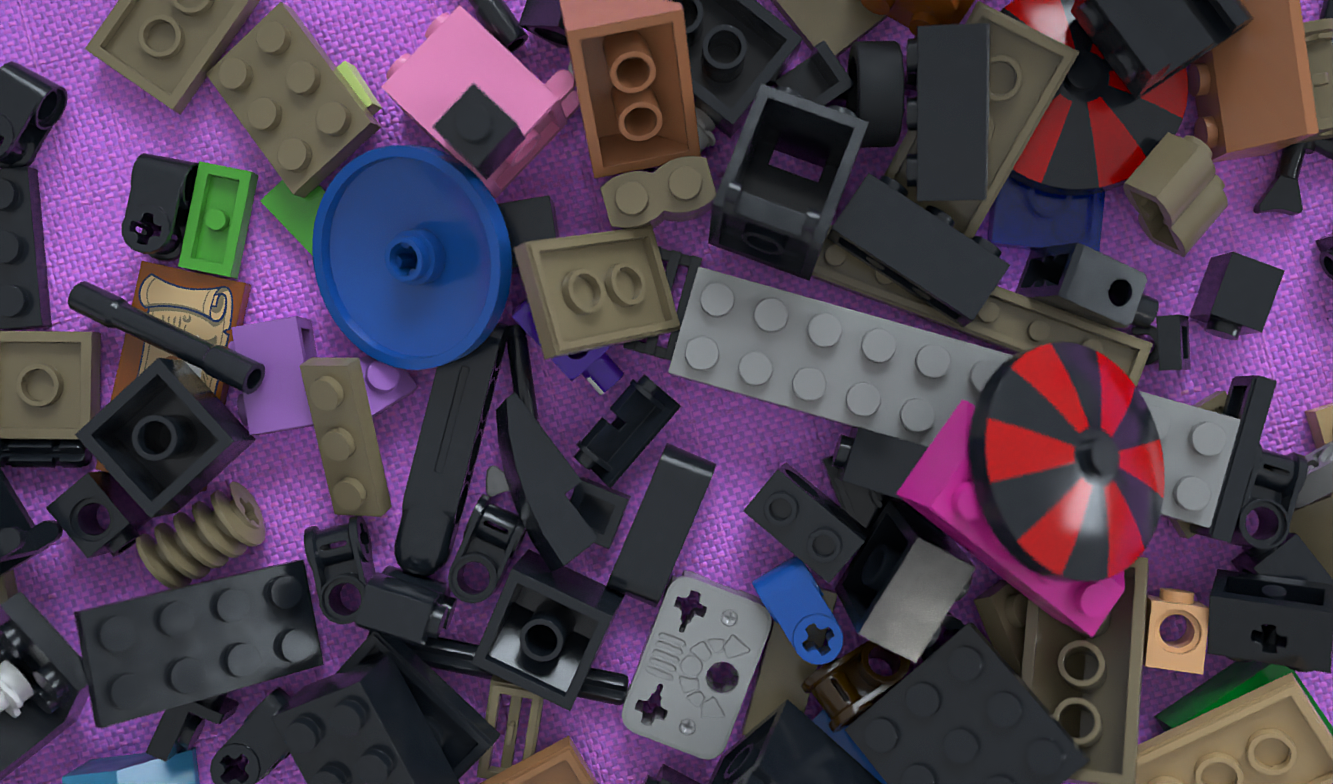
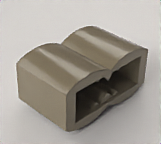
M1168 132L1127 179L1123 189L1127 199L1139 213V224L1153 243L1185 257L1227 208L1228 200L1223 191L1225 184L1215 174V166L1211 159L1213 155L1211 149L1194 136L1186 135L1182 138Z
M685 156L673 159L660 166L654 173L646 171L623 173L610 179L600 188L612 230L637 229L651 225L654 229L664 220L672 222L693 220L712 209V203L716 196L707 158L700 156Z

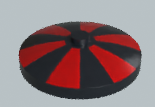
M1014 0L1000 12L1079 51V54L1009 176L1036 190L1066 196L1096 194L1123 185L1168 132L1176 135L1187 106V69L1184 68L1140 99L1135 100L1070 12L1075 0Z
M1057 342L1021 351L1003 362L990 376L979 395L971 421L969 436V459L973 486L987 523L1010 555L1030 571L1042 577L1061 582H1084L1107 579L1119 574L1135 562L1147 547L1157 527L1164 499L1165 469L1161 442L1156 424L1143 396L1128 375L1112 360L1094 349L1076 343Z

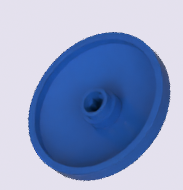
M419 145L385 146L365 152L350 161L340 170L326 189L314 223L312 238L314 271L326 308L340 330L355 346L381 363L401 369L422 370L438 367L463 358L477 349L488 338L499 322L507 303L512 279V254L508 231L501 211L490 191L471 169L461 161L438 149Z

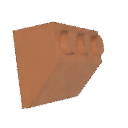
M559 0L594 179L661 166L680 157H701L684 12L681 3L668 0Z
M1240 0L1253 17V20L1239 32L1189 66L1187 72L1188 90L1195 97L1198 114L1194 127V136L1211 149L1213 154L1211 159L1213 162L1269 155L1319 133L1300 0Z

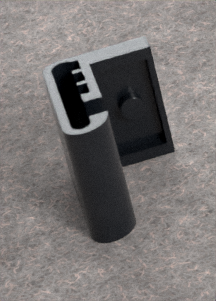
M1075 0L1070 11L1135 100L1140 99L1232 37L1253 20V17L1240 0Z

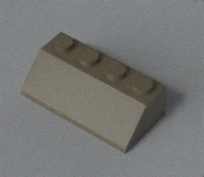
M1138 557L1135 562L1124 570L1125 590L1093 637L1052 618L1028 599L1021 679L1090 758V761L1069 777L1066 782L1076 784H1136L1149 579L1148 558Z

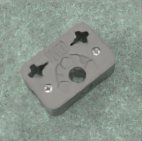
M684 570L680 577L672 575L664 591L662 603L654 624L651 625L632 682L631 684L629 683L622 709V720L627 729L701 759L709 760L722 754L771 629V615L761 599L742 590H735L712 581L708 577L692 571ZM691 591H697L699 603L703 605V608H693L690 615H686L684 623L681 624L682 606L677 597L687 598ZM722 662L729 663L731 673L734 675L732 679L724 677L721 683L714 682L709 668L711 666L718 668ZM660 684L661 707L656 706L652 714L643 711V701H648L651 694L655 693L657 686Z

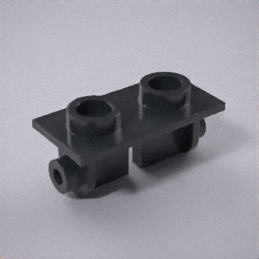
M645 374L638 382L632 379L628 388L609 408L618 417L612 424L602 417L585 438L576 444L580 449L573 457L585 468L591 469L611 488L678 411L681 405Z

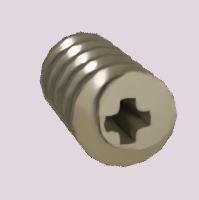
M233 481L229 484L233 497L232 500L219 490L213 492L210 495L214 508L213 511L204 502L198 501L192 505V514L195 521L186 513L179 512L173 517L175 530L168 524L161 522L154 528L156 540L145 533L136 538V548L141 560L159 582L171 589L187 586L192 582V579H202L211 568H221L228 562L229 557H240L247 550V546L257 547L265 540L266 528L261 510L255 498L244 486Z

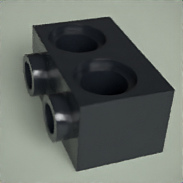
M788 463L783 464L777 469L743 511L828 583L833 580L861 547L869 533L865 527Z

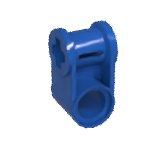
M794 555L752 581L764 606L777 624L779 623L795 651L804 661L823 665L831 662L839 655L843 646L842 631L835 616L822 597L824 596L823 592L802 560ZM814 623L820 630L827 627L830 628L825 634L827 644L820 648L814 641L807 644L804 643L808 638L806 628Z

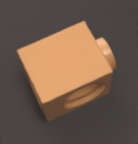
M1160 588L1159 596L1147 595L1143 659L1145 667L1203 675L1209 607L1199 601H1194V592L1174 588ZM1171 615H1182L1187 625L1184 635L1175 641L1163 640L1160 636V626L1163 620Z

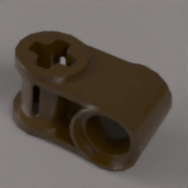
M868 640L845 656L832 660L819 668L801 684V688L806 694L812 693L830 718L829 728L833 733H836L853 723L895 687L907 674L910 660ZM871 658L884 660L890 666L892 675L881 676L876 674L871 669L868 660Z

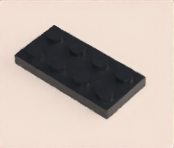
M294 560L74 612L95 727L101 729L324 665L304 560Z

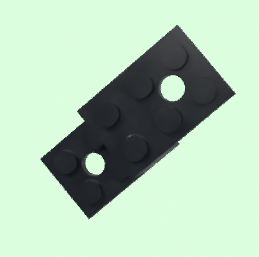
M21 591L0 605V663L6 660L14 665L27 679L34 694L23 702V706L19 708L21 714L18 717H12L6 710L0 713V781L75 723L89 697L83 659Z

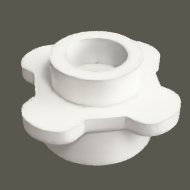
M4 660L0 663V713L6 710L9 715L16 718L21 714L19 708L23 706V702L33 696L34 693L23 674L10 662Z

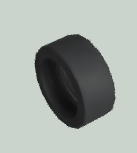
M855 41L850 48L847 74L855 85L846 99V108L855 113L859 119L869 122L860 148L894 147L899 141L904 112V66L900 44L896 41Z

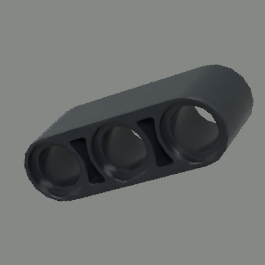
M666 444L606 587L653 607L657 606L708 488L716 463L671 444Z

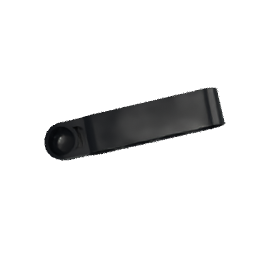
M498 322L492 333L477 349L463 358L438 366L436 369L404 493L402 517L394 545V556L397 564L404 572L417 577L432 575L447 563L452 554L507 343L505 329H508L507 324Z

